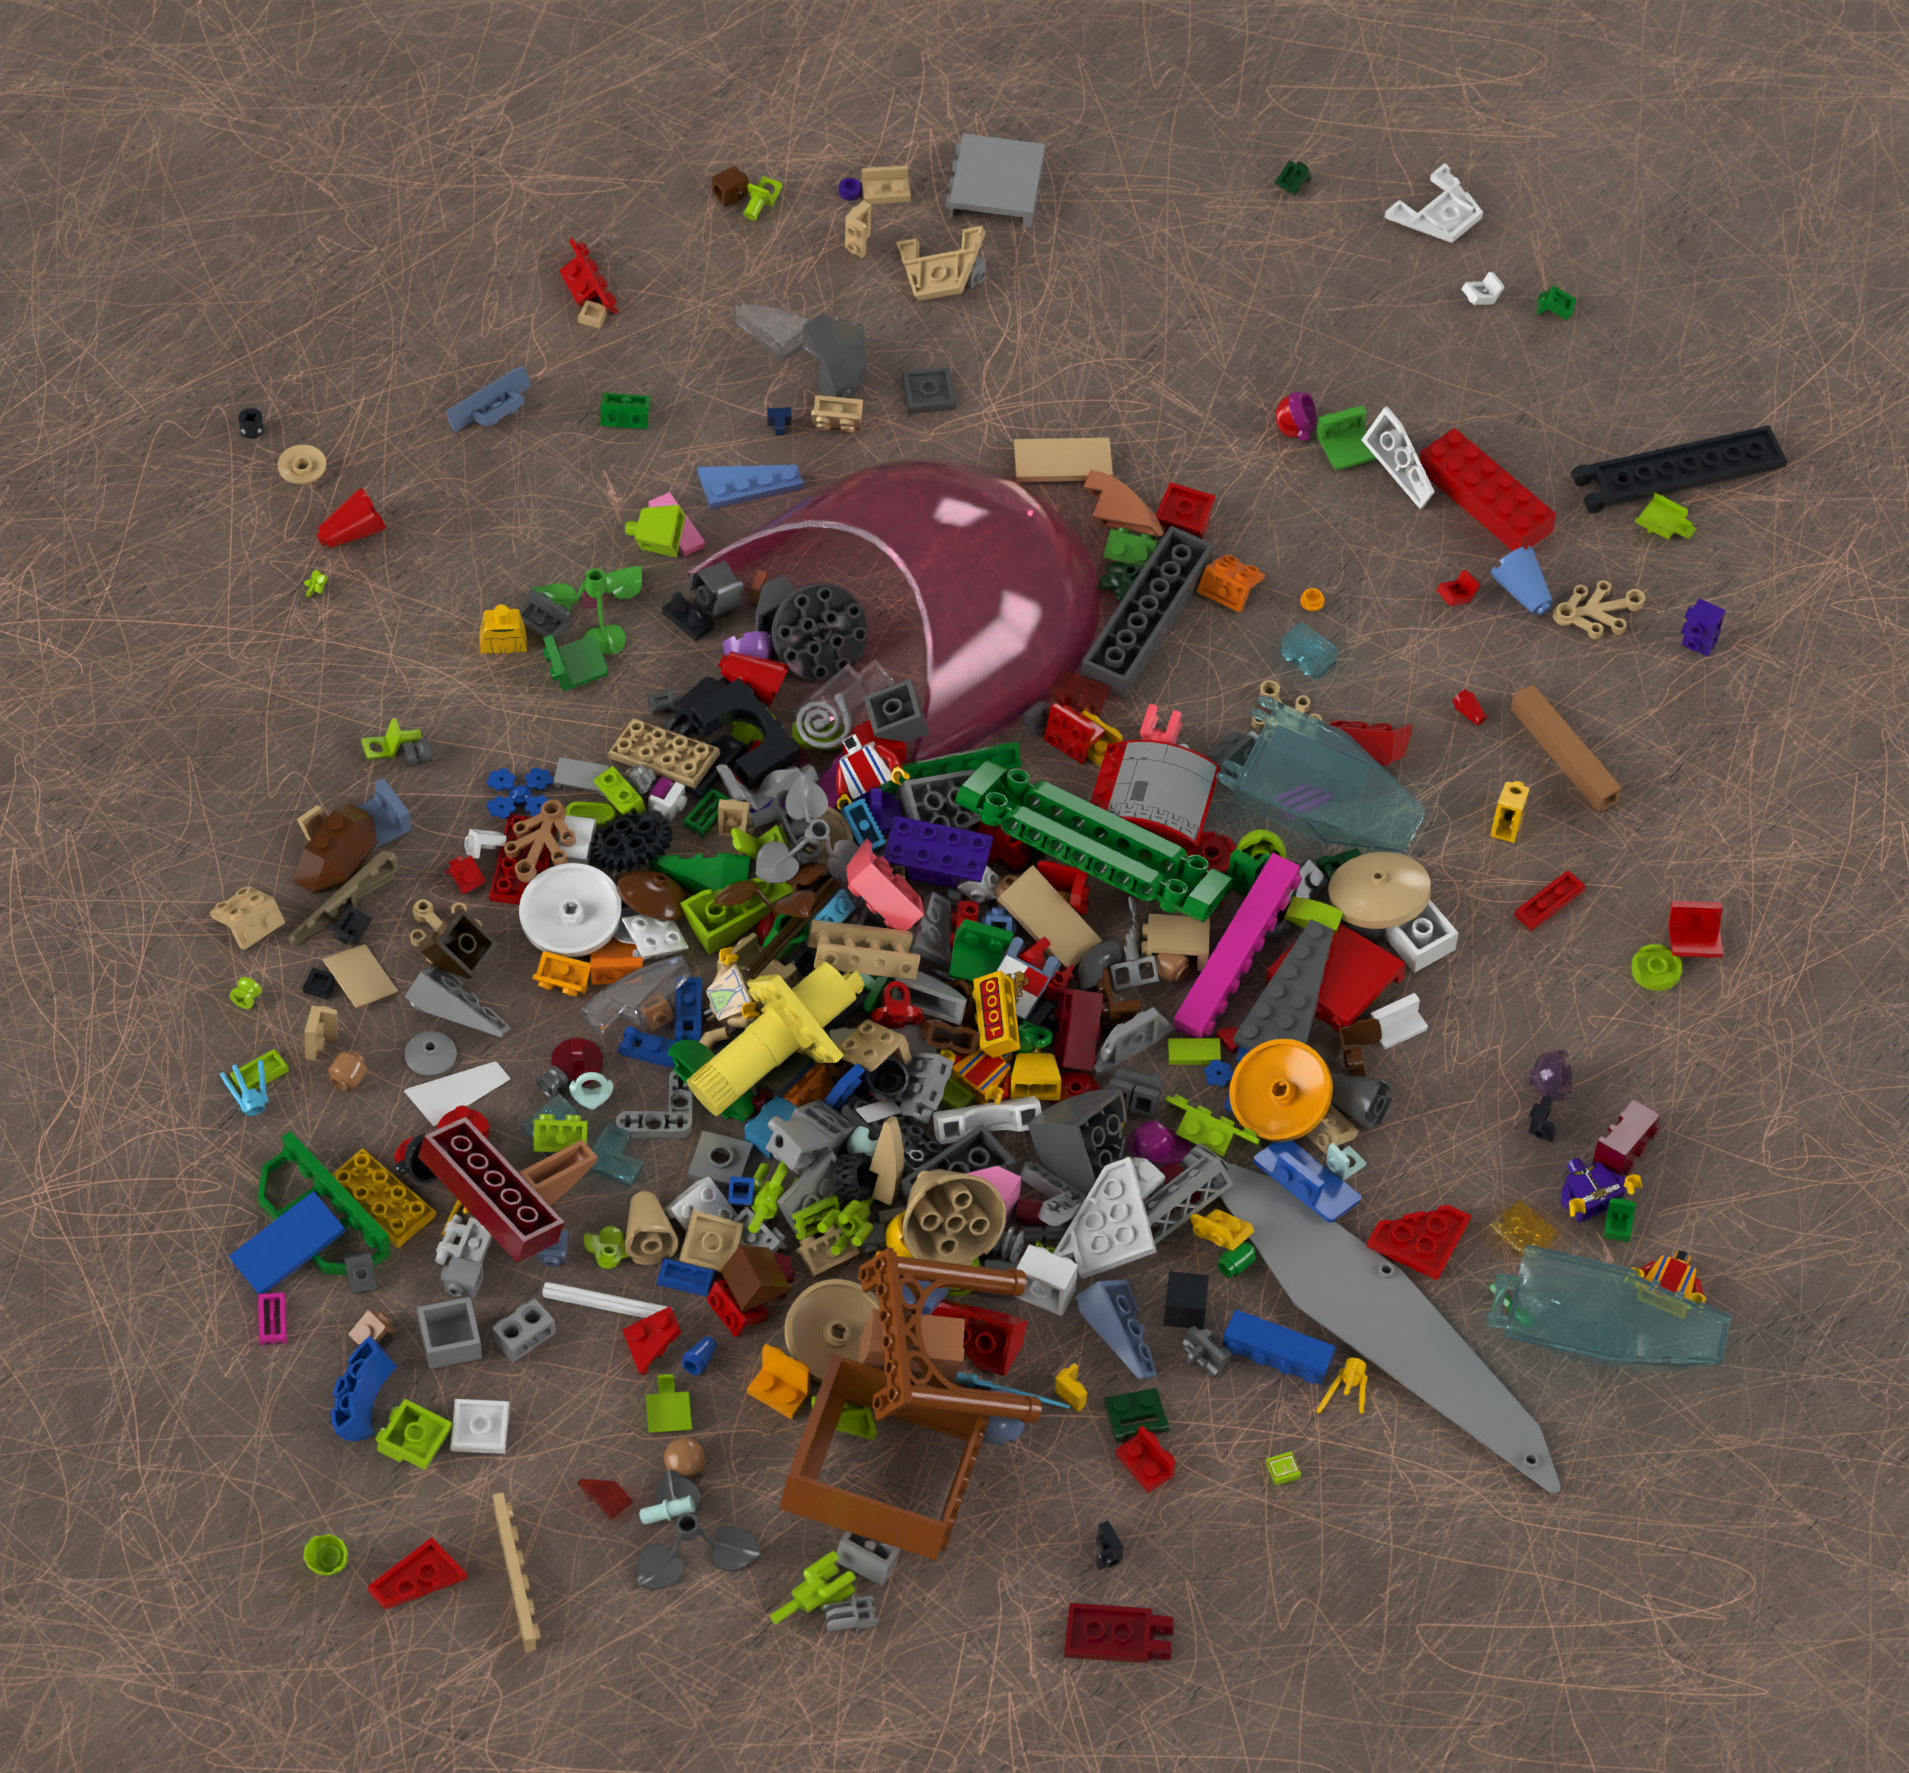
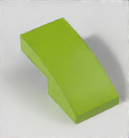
M1293 896L1284 919L1304 929L1312 919L1333 929L1335 933L1343 912L1319 901Z

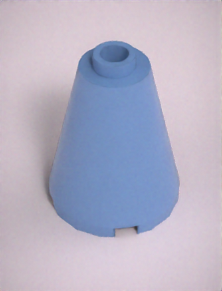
M1528 546L1526 551L1523 547L1512 551L1500 560L1502 565L1498 569L1495 566L1491 569L1490 573L1493 579L1529 612L1543 615L1551 609L1550 605L1553 600L1535 552L1530 546Z

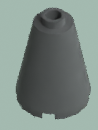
M1330 1072L1333 1083L1331 1103L1365 1128L1374 1130L1373 1125L1375 1123L1380 1125L1391 1106L1392 1098L1388 1097L1389 1090L1393 1091L1392 1083L1385 1079Z

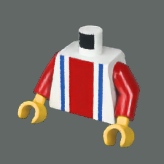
M856 734L844 739L842 742L848 754L839 760L840 764L837 766L836 788L839 798L837 807L841 811L846 803H853L849 799L850 796L852 799H855L870 791L871 788H876L889 780L901 786L899 782L901 775L908 780L910 775L902 770V765L896 753L881 744H875L873 741L862 746Z

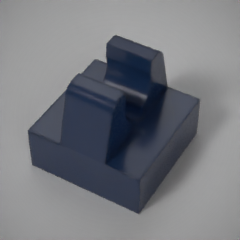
M791 407L767 408V426H775V435H785V425H791Z

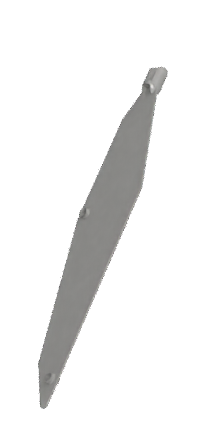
M1200 1142L1183 1158V1163L1189 1167L1207 1153L1221 1161L1234 1185L1219 1195L1233 1216L1252 1224L1254 1232L1248 1237L1296 1307L1548 1492L1556 1494L1560 1491L1561 1486L1541 1427L1400 1268L1378 1252L1366 1247L1367 1244L1335 1221L1332 1223L1325 1221L1272 1177L1227 1163ZM1220 1174L1212 1178L1211 1185L1213 1188H1216L1223 1182Z

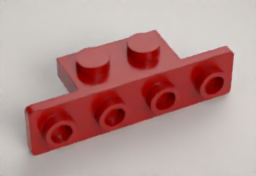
M571 238L569 243L577 257L562 267L559 272L576 303L582 307L586 300L590 301L599 295L605 307L616 315L619 312L615 305L618 301L607 290L608 283L602 275L598 274L599 267L596 262L589 258V249L583 242L578 243L575 239Z

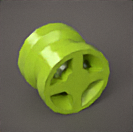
M241 977L237 982L238 987L232 989L229 997L239 1007L250 1009L254 1004V998L259 997L262 988L253 979Z

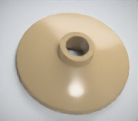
M310 445L290 447L278 459L280 475L285 480L294 484L312 483L318 480L326 470L324 454L316 447Z

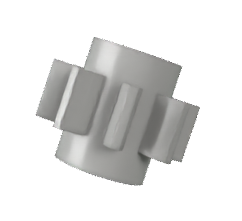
M639 764L626 771L628 778L625 780L639 795L653 788L651 781L655 780L656 777L652 768H644L643 764Z

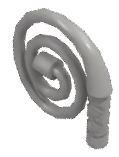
M844 693L835 695V700L842 713L845 725L842 736L832 742L823 743L815 741L806 735L802 727V717L810 708H826L835 718V724L832 729L827 732H817L815 730L823 729L829 724L830 716L826 711L820 709L810 711L805 716L804 726L806 731L814 737L827 738L832 736L839 729L841 723L840 715L834 707L828 703L816 701L803 706L797 714L796 727L804 741L814 747L825 749L842 744L844 739L852 735L854 717L847 705ZM814 715H821V716H823V717L825 718V720H823V719H818V720L812 721V725H813V728H814V730H813V729L811 728V726H810V720H811V718H812Z

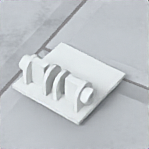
M643 914L622 918L637 946V949L633 950V957L635 958L642 957V961H645V959H650L652 956L653 959H658L666 955H678L680 951L689 949L675 921L658 920Z

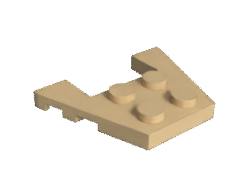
M983 226L962 230L961 250L919 258L920 243L917 238L897 242V247L907 270V276L914 296L918 301L963 292L986 231Z

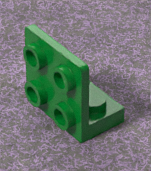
M965 919L955 931L949 977L973 983V979L996 972L1003 960L1004 951L1013 940L1014 932Z

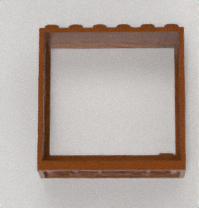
M832 1354L788 1473L779 1509L937 1561L940 1550L946 1551L957 1518L956 1514H958L964 1497L962 1493H965L971 1472L978 1456L976 1452L981 1447L990 1416L933 1409H915V1412L909 1415H891V1417L967 1441L940 1521L819 1482L817 1479L845 1402L863 1408L865 1406L875 1411L873 1409V1395L887 1386V1376L884 1370Z

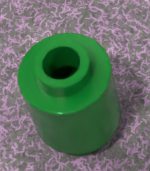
M1247 1241L1242 1242L1233 1251L1227 1249L1220 1255L1219 1261L1216 1263L1218 1270L1226 1278L1237 1277L1256 1260L1255 1249Z

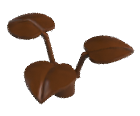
M825 863L800 865L796 875L786 881L787 884H793V894L780 899L774 906L758 888H755L756 882L752 880L737 881L725 887L715 898L714 906L739 905L745 903L756 894L774 913L775 918L779 914L809 918L816 895L810 890L797 892L799 885H809L815 882L823 874L826 865Z

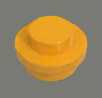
M1316 588L1305 590L1300 597L1301 606L1308 611H1318L1324 606V596Z

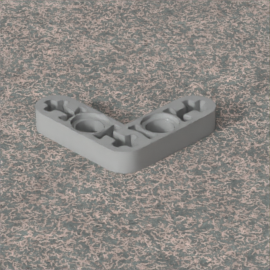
M673 1070L669 1076V1111L622 1112L616 1118L617 1133L625 1138H685L689 1136L692 1131L693 1092L685 1082L684 1090H678V1080L680 1077ZM683 1098L687 1100L688 1104L684 1107H677L673 1102L676 1099ZM656 1120L661 1123V1126L657 1129H650L647 1123ZM627 1121L631 1122L629 1128L625 1127V1122ZM639 1121H642V1128H639ZM666 1121H669V1128H666ZM678 1122H683V1128H677Z
M1025 1162L1019 1173L1024 1182L1050 1198L1042 1204L1038 1213L1040 1220L1046 1224L1058 1226L1076 1216L1086 1199L1083 1193L1037 1163Z

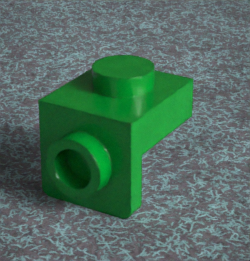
M1610 1198L1603 1238L1630 1242L1636 1202L1624 1198Z

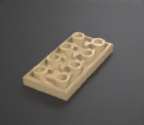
M1110 438L1014 439L1016 482L1086 481L1090 470L1102 472L1113 477Z
M633 718L610 749L608 755L609 759L632 767L643 764L644 768H652L655 775L696 788L720 755V750L712 745Z
M1033 865L997 898L1036 942L1044 936L1048 939L1051 945L1045 951L1049 956L1059 959L1061 963L1060 968L1063 971L1072 964L1075 967L1093 946L1098 945L1102 941Z

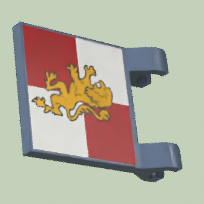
M1015 937L996 972L1001 970L1013 980L1017 1017L1026 1021L1051 978L1060 968L1061 963L1058 958L1050 956L1043 971L1020 960L1018 956L1023 952L1025 943L1019 937Z

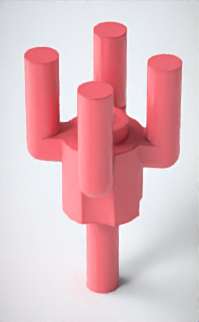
M1149 704L1140 729L1141 740H1155L1176 744L1182 727L1180 722L1182 713L1176 710L1172 712L1165 732L1161 729H1155L1159 719L1156 715L1158 706Z

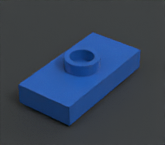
M664 1258L657 1278V1285L707 1297L716 1274L713 1269Z

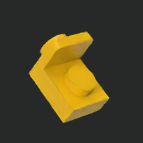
M1073 1363L1068 1369L1065 1367L1057 1374L1055 1378V1393L1079 1412L1086 1406L1087 1391L1080 1382L1075 1381L1079 1366Z

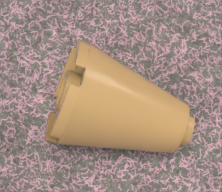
M642 1191L635 1194L630 1201L625 1251L627 1256H631L632 1260L637 1264L655 1265L662 1263V1258L668 1255L671 1258L678 1249V1238L657 1197L651 1192Z

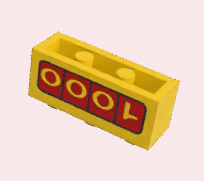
M1001 970L973 979L974 990L972 991V996L977 1010L975 1021L979 1029V1048L992 1058L1019 1050L1020 1041L1013 980Z

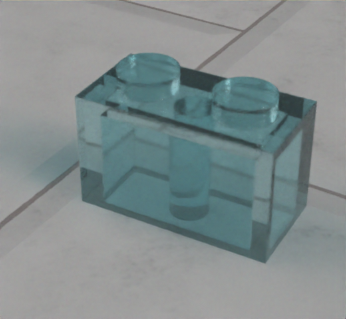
M1300 622L1282 637L1280 653L1287 661H1291L1301 668L1306 675H1310L1315 680H1318L1336 664L1338 648L1303 622Z

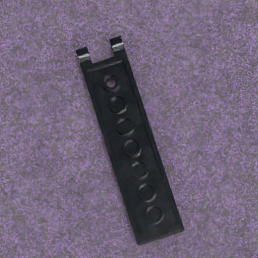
M1770 425L1594 464L1579 465L1571 471V476L1577 486H1584L1593 479L1596 480L1601 492L1588 494L1584 498V504L1589 513H1598L1606 506L1652 497L1655 493L1661 495L1786 467L1787 459ZM1622 479L1626 481V483L1619 482L1618 480Z

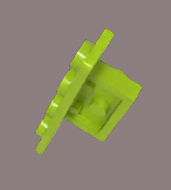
M1177 1094L1173 1098L1166 1095L1164 1099L1168 1104L1186 1112L1176 1135L1196 1145L1200 1142L1221 1157H1224L1234 1135L1258 1147L1262 1144L1260 1139L1257 1138L1258 1133L1246 1127L1241 1131L1234 1127L1235 1122L1223 1116L1218 1120L1210 1116L1212 1111L1200 1105L1195 1109L1187 1105L1189 1102L1187 1099Z

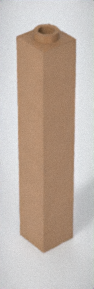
M1534 685L1517 690L1513 694L1511 711L1599 813L1619 802L1622 787Z

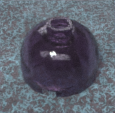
M1552 1050L1541 1054L1534 1063V1069L1529 1071L1530 1084L1535 1085L1536 1091L1542 1098L1545 1095L1554 1099L1553 1101L1570 1100L1566 1092L1572 1093L1571 1064L1566 1065L1565 1058L1569 1057L1566 1050Z

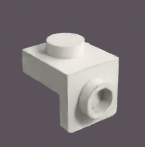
M1488 272L1483 282H1466L1462 287L1463 292L1473 305L1494 304L1504 289V285L1494 272Z
M675 782L664 800L651 795L648 799L649 813L654 810L657 815L662 814L664 818L671 822L678 810L682 811L686 804L685 785Z

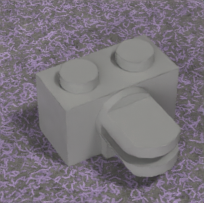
M847 1531L840 1540L836 1553L839 1560L836 1562L883 1586L896 1567L901 1549Z

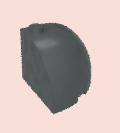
M1122 1089L1097 1090L1070 1097L1047 1108L1027 1123L1038 1157L1046 1170L1084 1195L1089 1194L1105 1165L1121 1160L1125 1139H1121L1122 1122H1126V1108Z

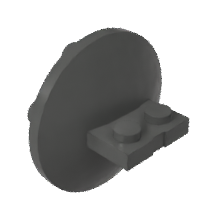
M821 582L804 585L790 593L781 603L775 614L772 624V643L775 653L780 662L789 665L788 670L800 678L815 682L839 678L858 663L865 651L869 633L867 616L857 598L840 586Z

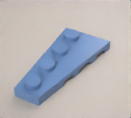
M797 465L697 467V473L710 509L804 489V482Z

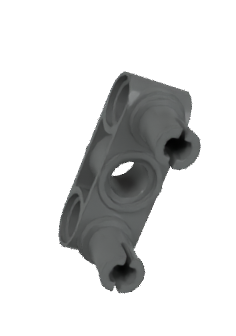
M787 791L780 794L778 799L773 800L770 806L751 813L750 817L755 828L774 820L781 821L785 835L792 845L791 850H793L806 838L805 830L810 824L806 822L805 818L802 820L791 818L787 810L782 807L785 804ZM808 842L792 857L798 861L799 866L817 863L820 859L821 844H811ZM812 847L816 851L813 854H806L803 852V849Z

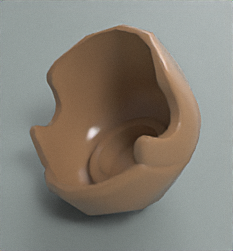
M678 1438L672 1441L667 1446L663 1457L667 1471L671 1469L688 1479L697 1472H703L708 1460L703 1446L693 1438Z

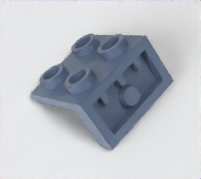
M384 778L375 782L376 793L374 798L358 806L373 816L378 842L373 850L411 830L410 812Z

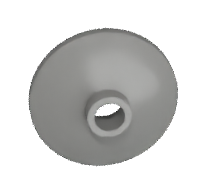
M427 1031L414 1036L406 1045L404 1052L408 1067L416 1074L427 1077L438 1076L447 1072L454 1065L457 1057L456 1046L451 1038L436 1031Z

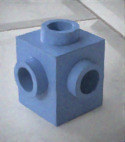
M992 907V910H987L986 917H981L982 924L1011 931L1016 935L1017 920L1012 919V915L1005 907ZM994 921L1003 922L1004 924L1002 927H996Z

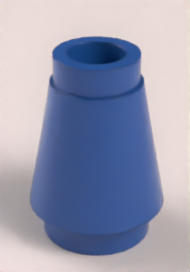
M705 1336L683 1355V1368L692 1375H699L704 1372L717 1347L716 1341L709 1336Z

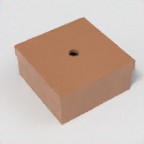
M873 1309L860 1337L858 1362L884 1370L885 1357L884 1349L882 1348V1328L879 1321L880 1309ZM903 1312L904 1323L905 1317L908 1316L910 1313ZM922 1314L921 1333L926 1352L940 1374L953 1383L964 1362L963 1339L965 1319ZM906 1344L908 1354L913 1350H909L908 1345ZM910 1360L911 1373L914 1377L920 1379L923 1370L917 1362ZM930 1380L927 1383H925L927 1385L938 1388Z

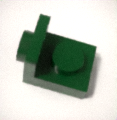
M1289 160L1274 183L1282 190L1296 196L1306 180L1310 182L1312 177L1308 171L1309 168L1299 161L1294 163Z

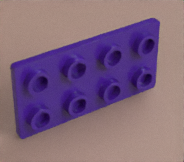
M895 816L883 857L889 862L888 864L907 867L908 879L957 889L959 879L982 882L993 843V836Z

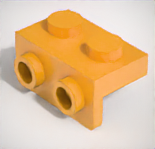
M543 951L537 973L533 974L532 979L538 982V987L552 991L553 987L563 989L562 993L569 996L577 997L578 993L585 995L591 976V963Z

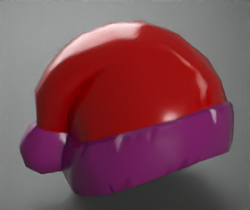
M1293 392L1284 397L1278 404L1275 411V420L1277 427L1284 435L1298 437L1301 441L1307 442L1311 438V432L1316 430V408L1314 400L1309 393Z

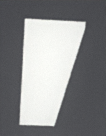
M495 1061L408 1088L404 1092L429 1122L436 1126L446 1113L454 1110L457 1106L470 1105L511 1078Z

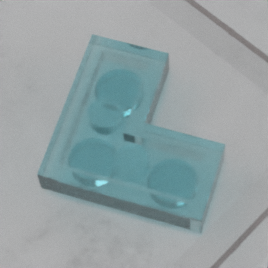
M607 1123L592 1149L598 1159L589 1171L632 1188L643 1169V1162L622 1154L631 1139V1132Z

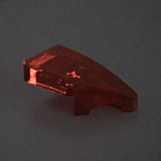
M580 1479L577 1482L590 1501L594 1499L609 1520H612L633 1503L616 1481Z

